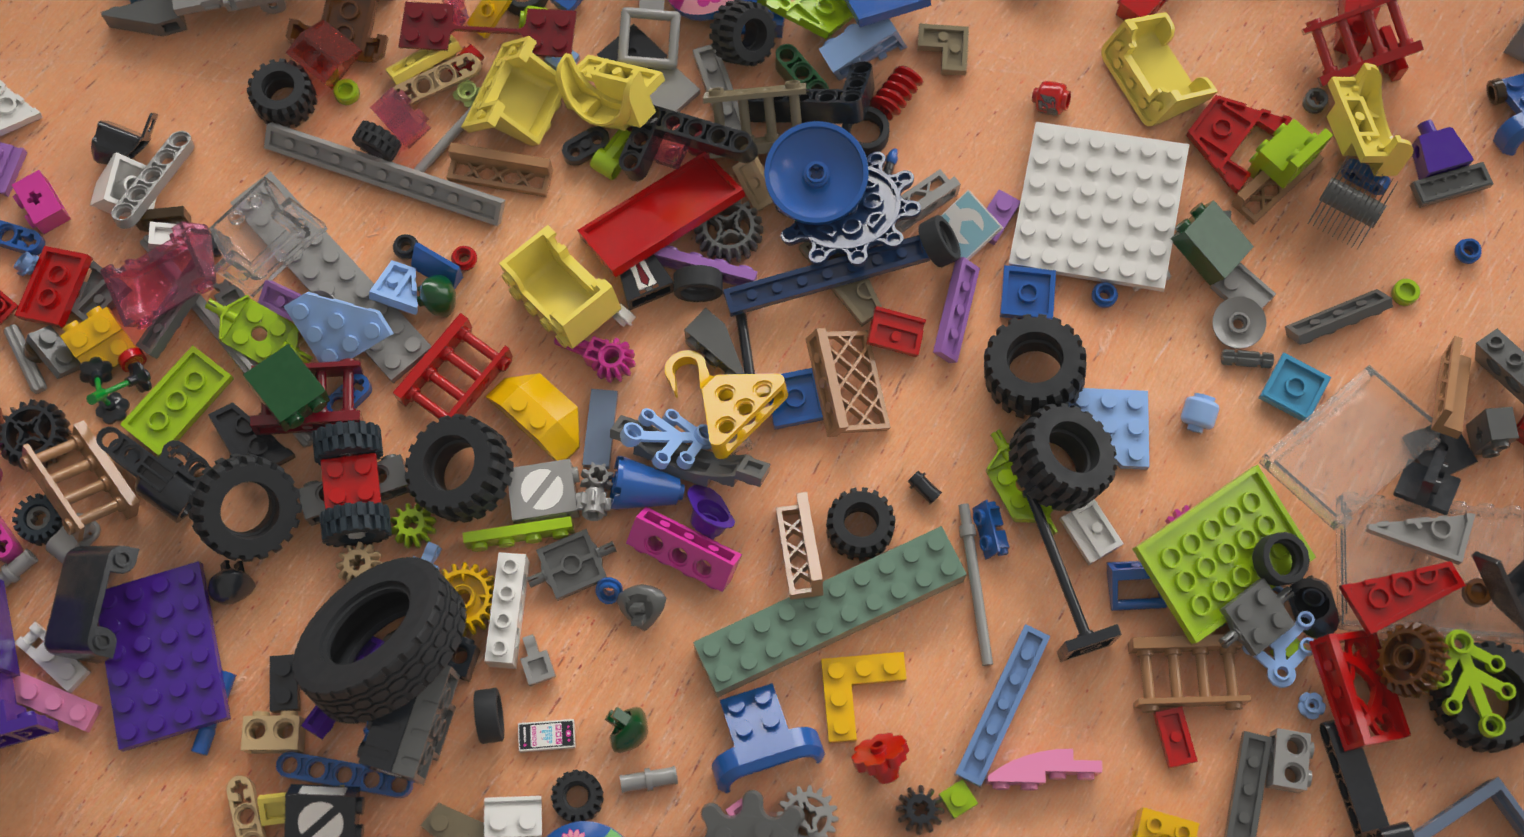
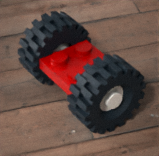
M354 420L348 421V423L336 422L335 425L330 423L325 425L326 427L317 428V431L314 430L312 434L315 463H318L322 469L325 511L320 513L322 543L327 546L333 545V547L343 546L347 548V545L356 547L358 542H362L363 545H372L373 542L379 543L382 540H387L392 535L388 505H383L381 500L377 460L381 459L380 457H383L381 428L378 424L374 425L373 422H354Z

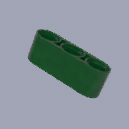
M783 44L777 48L776 70L785 81L800 80V83H806L807 89H829L827 83L793 45ZM788 58L791 59V61L785 62L782 61V59ZM799 76H805L806 79H802V80H801V79H798L797 77H799Z

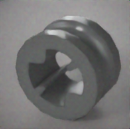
M1320 88L1310 89L1303 98L1302 104L1304 109L1312 114L1320 113L1328 103V95ZM1312 97H1316V101L1319 102L1318 105L1315 104L1314 100H1311Z

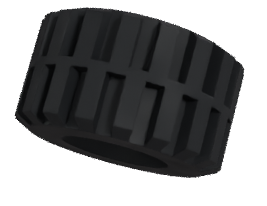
M743 0L727 1L726 6L721 5L718 8L719 13L714 14L712 17L714 22L710 23L712 33L709 34V39L713 40L711 44L712 49L716 50L715 54L717 57L722 58L723 61L752 67L757 66V63H763L765 61L764 57L770 56V49L774 48L776 44L774 43V38H777V32H775L777 25L776 21L772 20L774 18L772 12H768L766 6L756 2ZM744 25H745V36H744V39H743V41H742V40H741V33H742V29H743V27H744Z
M282 58L279 59V62H276L274 59L269 60L270 64H261L259 71H253L252 75L254 78H249L248 98L261 120L263 119L265 124L273 122L288 128L293 124L297 127L301 125L299 123L301 120L306 122L309 119V113L313 114L315 110L313 105H317L316 90L307 72H305L300 64L297 66L296 62L292 60L287 63L286 59ZM293 88L292 93L282 100H271L278 90Z
M862 487V491H857V488H851L848 494L846 491L842 492L840 498H835L832 502V507L829 508L827 515L826 533L827 537L831 540L830 544L833 548H838L837 553L840 555L847 554V559L853 560L854 557H859V561H865L866 557L872 559L876 557L877 553L882 554L886 546H889L895 529L894 509L892 505L888 506V499L885 496L880 498L878 496L879 492L873 490L872 493L867 492L868 488ZM864 512L875 520L877 527L872 534L859 537L851 534L846 529L845 519L852 513Z

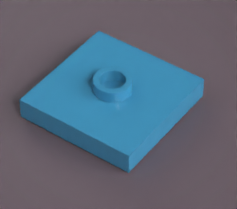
M1283 352L1259 399L1307 423L1331 377Z

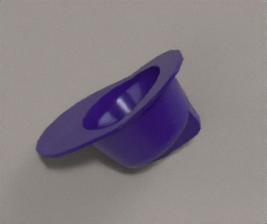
M693 485L688 489V499L693 507L690 521L695 530L714 540L725 529L732 528L735 525L733 516L717 492L701 485Z

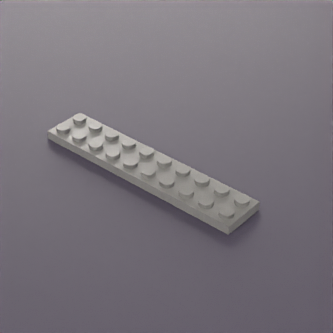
M271 171L230 202L233 208L310 292L326 291L338 300L381 312L394 334L364 352L392 383H395L412 369L432 347L398 309L369 299V291L374 283Z

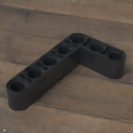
M861 61L852 64L843 89H806V94H800L802 123L820 121L832 124H857L863 121L875 89L871 63ZM789 96L773 97L776 123H791ZM763 98L748 99L750 122L766 123Z
M653 105L656 113L641 128L633 126L619 158V166L629 179L633 181L644 179L650 170L663 139L742 163H749L755 160L758 155V147L749 133ZM679 125L678 128L672 130L674 126ZM702 131L700 135L695 136L696 133ZM721 138H725L721 143H717ZM647 140L644 145L640 146L642 142ZM748 144L745 149L740 150L743 145ZM634 163H637V165L634 168L630 169V167Z
M1330 720L1320 723V734L1355 837H1414L1410 825L1405 821L1389 825L1363 748L1344 751L1335 721Z

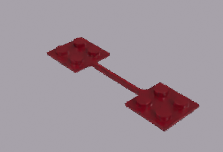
M405 1L399 48L448 51L451 33L460 31L530 36L537 41L532 51L536 56L563 57L565 53L572 55L577 11L527 8L526 22L520 29L459 26L453 23L454 4Z

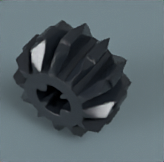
M923 785L918 786L917 795L909 787L907 789L909 798L905 795H900L898 798L906 806L899 805L895 809L897 812H905V815L898 818V822L903 823L908 820L909 824L905 828L908 832L912 829L913 825H916L917 835L922 834V825H924L928 833H931L933 826L930 821L935 825H940L942 822L934 814H944L943 808H935V805L942 802V798L937 797L932 800L930 798L934 794V789L932 788L927 792V795H924ZM924 804L926 806L924 811H927V815L921 814L919 817L914 814L916 809H913V805L919 806Z

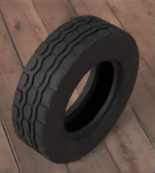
M406 557L376 565L346 583L321 606L310 620L297 643L293 656V676L296 684L330 719L347 724L364 723L392 713V711L407 704L425 690L451 660L461 642L466 626V607L464 601L441 572L427 560ZM405 616L398 629L382 646L368 656L354 662L361 649L377 632L391 622Z

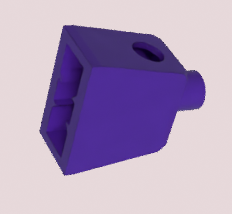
M1426 120L1417 126L1421 135L1412 144V156L1419 180L1469 166L1474 161L1473 156L1453 128L1447 127L1437 130L1432 120Z

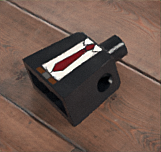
M654 254L620 275L629 311L674 292V284L671 277Z

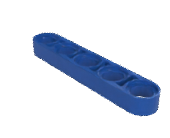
M295 752L283 753L276 762L277 772L288 779L329 786L345 785L360 787V792L394 798L407 797L413 790V782L407 781L406 789L401 793H396L393 791L392 783L397 777L372 771L357 763ZM288 758H295L298 763L296 770L292 773H286L283 769L284 761ZM317 762L323 763L325 767L324 774L319 778H313L310 773L312 765ZM344 767H349L352 771V777L348 782L341 783L337 778L338 772ZM371 772L378 773L380 777L378 785L368 788L365 784L366 776Z

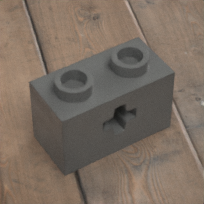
M1513 407L1485 409L1466 425L1470 448L1473 454L1482 455L1483 458L1499 456L1502 450L1509 448L1510 444L1519 438Z

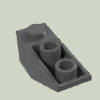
M138 0L132 4L112 7L101 12L108 26L114 29L157 36H167L187 30L184 15H176L173 10L172 0Z
M705 308L684 329L686 344L693 351L697 352L699 350L705 355V360L712 367L722 369L725 372L724 375L745 374L726 325Z

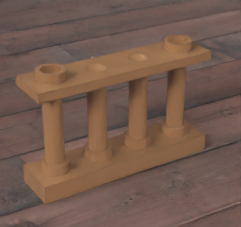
M84 420L73 425L70 440L35 454L28 443L23 445L22 457H20L23 469L26 472L30 471L61 517L65 531L69 535L72 534L77 542L83 540L85 525L116 511L123 512L127 520L138 515L140 501L106 452L98 446L95 436ZM72 450H80L83 454V461L50 475L42 464ZM87 470L94 471L98 476V481L66 495H63L56 485ZM102 490L108 491L113 498L112 502L80 516H77L70 505Z
M1207 635L1195 644H1191L1187 636L1133 637L1128 642V654L1137 653V657H1140L1144 698L1137 699L1133 703V708H1142L1143 713L1158 712L1159 708L1181 706H1226V710L1243 709V705L1251 701V695H1239L1234 654L1244 645L1239 641H1235L1225 649L1221 646L1223 643H1219V639L1224 635ZM1209 651H1220V655H1223L1227 696H1211L1207 664ZM1164 652V655L1168 657L1172 698H1155L1151 660L1154 653ZM1181 652H1192V655L1195 656L1199 697H1183L1179 656L1182 655Z

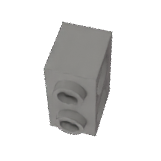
M1280 728L1271 731L1272 744L1265 788L1293 793L1307 791V787H1310L1312 783L1309 759L1313 758L1315 748L1314 742H1311V734ZM1288 740L1293 741L1297 745V754L1289 752L1287 748ZM1286 768L1294 772V783L1286 779Z

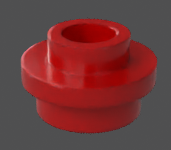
M459 246L453 251L451 261L458 265L461 271H468L476 265L477 254L469 246ZM462 257H469V260L466 262L460 261Z

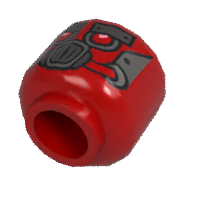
M1043 81L1039 88H1034L1032 94V102L1035 103L1038 112L1055 116L1061 115L1063 111H1067L1071 101V91H1068L1064 83Z

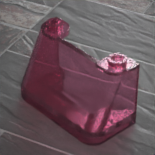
M180 222L171 227L173 232L169 234L170 240L138 259L125 260V264L121 268L115 269L113 264H109L100 270L124 327H136L138 330L147 328L159 316L197 294H204L214 289L213 285L217 282L212 237L206 224Z

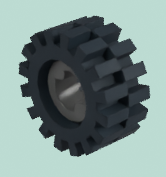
M40 493L35 494V498L30 495L26 497L27 503L22 500L18 503L22 506L20 510L15 508L14 513L18 516L12 517V522L17 524L13 527L15 531L19 532L17 534L28 542L38 546H42V543L46 545L50 538L62 528V519L45 494L44 496ZM46 514V517L43 518L44 523L36 526L37 515Z

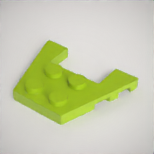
M757 0V3L766 6L768 10L825 39L854 18L845 0H795L793 2L790 0Z

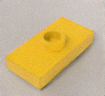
M481 0L466 24L477 27H496L513 0ZM478 33L486 39L491 35V33Z

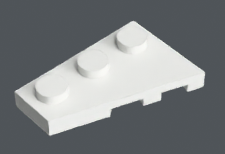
M0 80V136L43 118L40 111L35 107L32 108L20 95L12 92Z

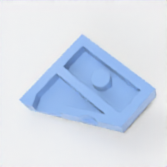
M391 260L369 291V299L416 315L418 312L416 268Z

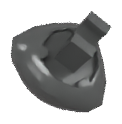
M639 584L619 593L616 602L620 611L631 621V626H636L646 631L659 618L667 598L660 589L650 585Z

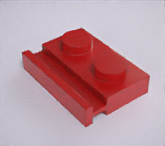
M876 306L873 311L874 314L866 344L917 357L921 347L926 319Z

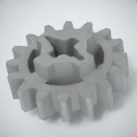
M812 785L808 786L807 792H803L799 786L797 787V795L794 796L790 792L787 793L788 803L785 801L780 802V806L784 810L797 802L803 811V805H805L809 814H815V817L812 818V830L806 820L800 825V828L806 830L808 836L798 834V837H828L827 832L835 833L836 831L831 826V823L838 822L839 817L832 816V813L837 810V805L829 806L828 803L832 797L829 795L823 798V789L821 788L817 793H813ZM808 798L817 800L822 806L815 807L811 805ZM784 811L777 812V817L780 816ZM827 817L825 827L818 833L817 824L819 820Z

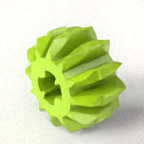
M406 503V510L403 512L400 508H397L396 512L399 517H392L390 519L391 523L395 525L391 528L392 535H396L395 541L398 544L404 542V546L408 549L412 546L413 542L417 548H421V540L424 539L428 543L431 541L428 534L436 533V529L432 525L437 521L435 517L431 516V512L423 509L418 504L412 508L410 503ZM410 523L417 524V528L409 527Z

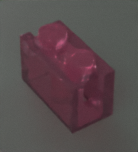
M391 87L370 109L403 145L411 148L431 129L426 123L429 118L420 108L415 111L409 103L412 100L402 89L398 92Z

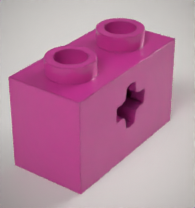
M40 170L12 184L16 192L13 198L21 209H26L28 214L24 215V217L33 229L37 227L43 234H46L71 220L49 180Z

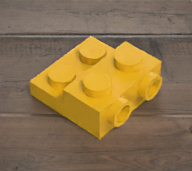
M100 306L93 308L86 313L88 317L81 323H78L77 320L63 327L65 333L60 335L80 363L89 362L93 357H100L103 361H109L114 368L119 365L117 360L122 352L129 348H137L108 307L102 309Z

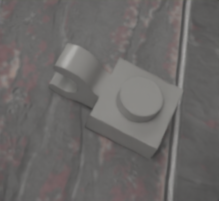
M533 634L523 637L528 656L520 660L528 685L533 686L555 678L556 675L548 651L539 652Z

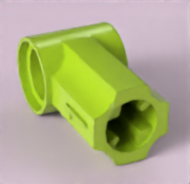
M618 130L604 149L600 148L597 150L590 162V167L608 179L614 180L622 170L619 166V158L631 132L628 130Z

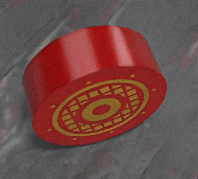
M129 348L120 354L117 361L124 372H129V364L138 361L144 365L147 358L140 348Z

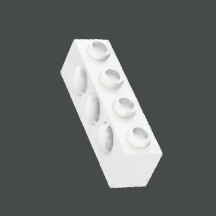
M498 553L484 659L489 667L517 669L528 581L526 577H528L530 561L526 554Z

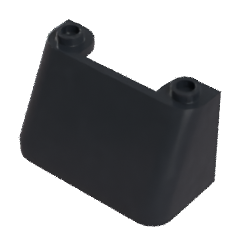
M78 546L66 554L44 637V646L49 653L95 664L113 659L117 644L116 636L110 629L97 626L110 572L124 574L131 571L136 564L139 549L129 546Z

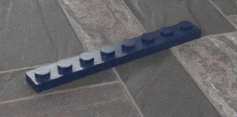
M917 235L904 239L902 246L895 250L884 245L868 249V259L863 267H854L849 262L848 256L845 255L828 260L822 266L813 264L723 290L730 317L925 263L930 261V258L922 245L920 236Z

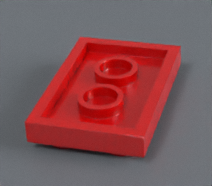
M44 246L15 312V316L20 320L58 328L65 327L93 258L84 253Z

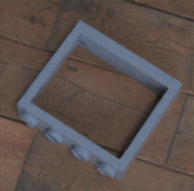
M1496 777L1487 780L1416 828L1413 833L1414 837H1432L1491 797L1519 837H1524V811L1501 779Z

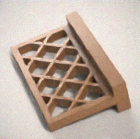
M817 328L806 338L827 437H837L841 433L888 431L891 428L872 346L866 344L868 330L827 332L826 328ZM861 338L863 345L861 352L850 344L852 339ZM829 339H834L843 346L838 353L830 347ZM845 349L857 358L853 364H850L841 356ZM859 361L868 367L869 373L867 376L855 368ZM836 362L848 370L844 378L836 372ZM851 373L862 381L858 389L847 381ZM865 385L874 392V399L872 401L861 392ZM842 386L854 395L850 402L841 396L840 389ZM857 398L868 406L864 414L852 405ZM871 410L879 415L881 424H875L867 417ZM848 411L859 419L856 425H848L846 418Z

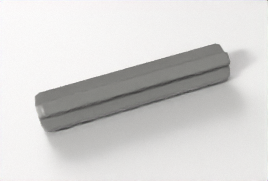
M15 324L5 327L4 334L31 391L35 394H40L47 389V385L37 364L28 360L23 354V347L26 341L20 328Z

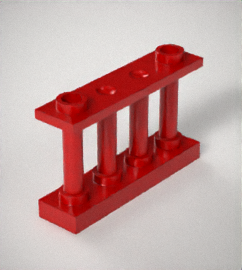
M1379 0L1325 21L1317 18L1306 23L1307 27L1302 29V34L1312 33L1324 68L1322 70L1323 75L1318 77L1320 87L1327 86L1332 77H1351L1356 75L1364 63H1370L1379 67L1424 50L1421 40L1414 42L1413 38L1409 37L1397 2L1398 0ZM1384 5L1388 6L1399 39V43H1397L1399 48L1388 51L1387 47L1384 48L1372 12L1373 9ZM1362 14L1374 52H1372L1373 57L1364 61L1362 56L1359 57L1347 22V19ZM1336 23L1349 59L1347 61L1348 66L1339 70L1337 65L1334 66L1322 32V28Z
M460 313L393 391V394L397 401L405 407L409 402L415 401L438 419L447 415L450 417L454 414L465 415L497 375L509 368L513 358L510 348L505 345L499 353L471 333L472 325L469 319ZM460 342L468 343L492 361L482 373L454 353V349ZM443 362H450L475 381L466 393L438 373V368ZM432 381L458 401L449 413L421 393V388L426 382Z

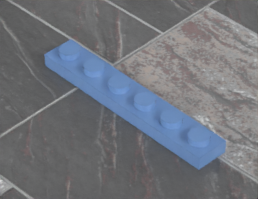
M1027 624L1024 625L954 775L978 787L982 786L1050 639L1049 635Z

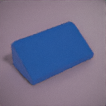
M420 243L414 245L411 267L416 268L417 272L426 277L434 275L446 276L452 282L454 289H456L463 279L460 267Z

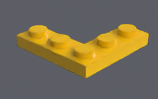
M904 652L821 659L828 742L857 741L852 686L906 681Z

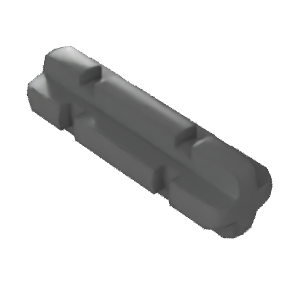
M1225 349L1221 353V363L1223 365L1235 363L1236 366L1257 367V365H1260L1261 368H1271L1274 364V354L1269 352L1260 354L1255 351L1242 350L1234 352V350Z

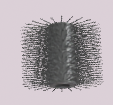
M1348 167L1340 180H1337L1336 177L1341 170L1340 168L1336 176L1331 178L1319 199L1320 203L1312 217L1321 202H1323L1325 205L1322 211L1326 205H1329V210L1333 207L1335 211L1337 209L1340 213H1344V217L1348 215L1350 218L1355 219L1354 222L1358 220L1360 223L1365 224L1363 229L1366 225L1370 228L1365 234V238L1369 230L1374 228L1387 206L1385 204L1391 193L1383 204L1380 201L1384 194L1377 201L1375 198L1370 197L1371 194L1368 196L1360 192L1361 189L1358 191L1350 187L1351 184L1347 185L1341 182Z

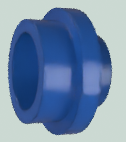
M1469 238L1460 240L1455 246L1454 253L1456 258L1462 263L1472 264L1481 257L1482 250L1478 241ZM1464 249L1468 250L1471 255L1465 253Z
M1102 282L1093 288L1091 297L1097 306L1108 308L1117 301L1118 292L1111 283ZM1106 293L1109 298L1103 299L1100 297V294Z
M611 577L599 580L595 588L598 599L605 604L615 603L619 593L623 591L622 584L617 579ZM605 588H611V589H613V590H612V591H608V590H606Z

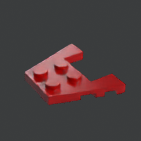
M1215 95L1188 130L1186 136L1235 194H1238L1252 173L1230 160L1232 155L1255 125L1274 137L1273 133L1283 123L1288 125L1292 118L1287 115L1281 117L1271 114L1270 110L1263 108L1261 110L1247 107L1246 103Z

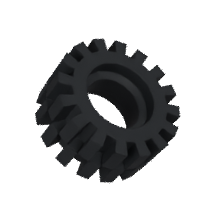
M573 770L570 773L568 771L563 773L564 776L559 777L556 780V785L552 787L551 801L553 802L554 810L564 820L572 823L587 821L596 817L595 814L600 812L601 804L604 801L603 789L598 780L584 770ZM574 786H582L588 791L586 804L579 808L572 807L567 802V793Z

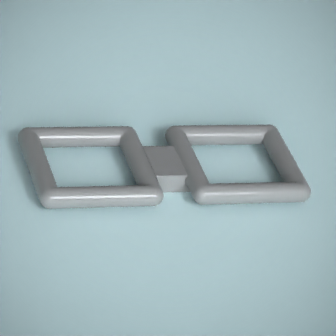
M639 0V8L624 7L621 10L617 61L639 67L676 69L678 64L680 13L665 11L664 0ZM631 18L670 21L668 59L628 56Z

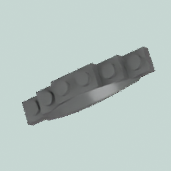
M621 415L610 429V438L621 441L620 433L624 425L629 422L638 424L644 431L660 430L653 426H643L639 420ZM640 442L637 446H634L633 454L647 460H652L656 452L662 451L667 443ZM681 443L670 457L671 460L665 469L657 468V470L707 487L711 480L734 487L738 480L749 485L761 487L769 473L771 464L754 459L747 454L729 455L725 459H717L713 452L701 449L695 456V461L691 468L685 470L677 465L676 460L680 453L687 451L691 445Z

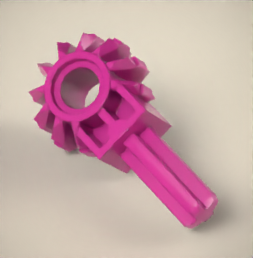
M593 336L590 342L583 340L573 349L569 346L564 348L581 355L587 366L592 367L593 371H597L598 378L603 379L606 377L609 383L613 381L614 377L622 382V375L631 376L629 368H633L636 365L633 360L635 357L634 351L629 349L630 346L626 341L621 343L618 338H615L610 343L608 339L602 340ZM555 338V339H554L555 345L564 348V347L557 341V339ZM618 357L615 363H608L611 358Z

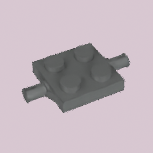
M584 529L537 549L536 551L541 561V572L526 578L531 588L547 582L552 588L557 601L592 587L599 580L606 578L602 557L617 552L613 541L597 548V545L591 541L587 529Z
M1264 578L1258 579L1222 607L1220 612L1227 620L1230 632L1219 639V643H1223L1221 646L1227 649L1235 641H1239L1244 645L1250 656H1256L1292 628L1295 622L1283 604L1294 596V592H1290L1292 589L1286 586L1276 594Z

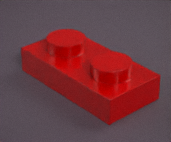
M1391 25L1381 27L1379 33L1384 48L1387 47L1388 51L1399 48ZM1405 57L1382 65L1384 72L1388 74L1391 82L1401 80L1409 68Z
M1183 707L1153 713L1168 769L1198 762Z

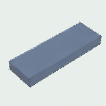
M591 389L582 462L583 467L590 468L591 462H593L595 465L601 466L605 463V468L610 469L613 439L610 438V429L615 424L618 391Z

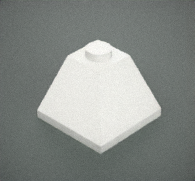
M117 152L114 153L96 182L90 206L111 214L114 206L147 165ZM153 176L147 182L157 181L159 176ZM139 194L133 200H141L145 197V194ZM156 199L148 209H154ZM123 213L120 216L129 217L131 213Z

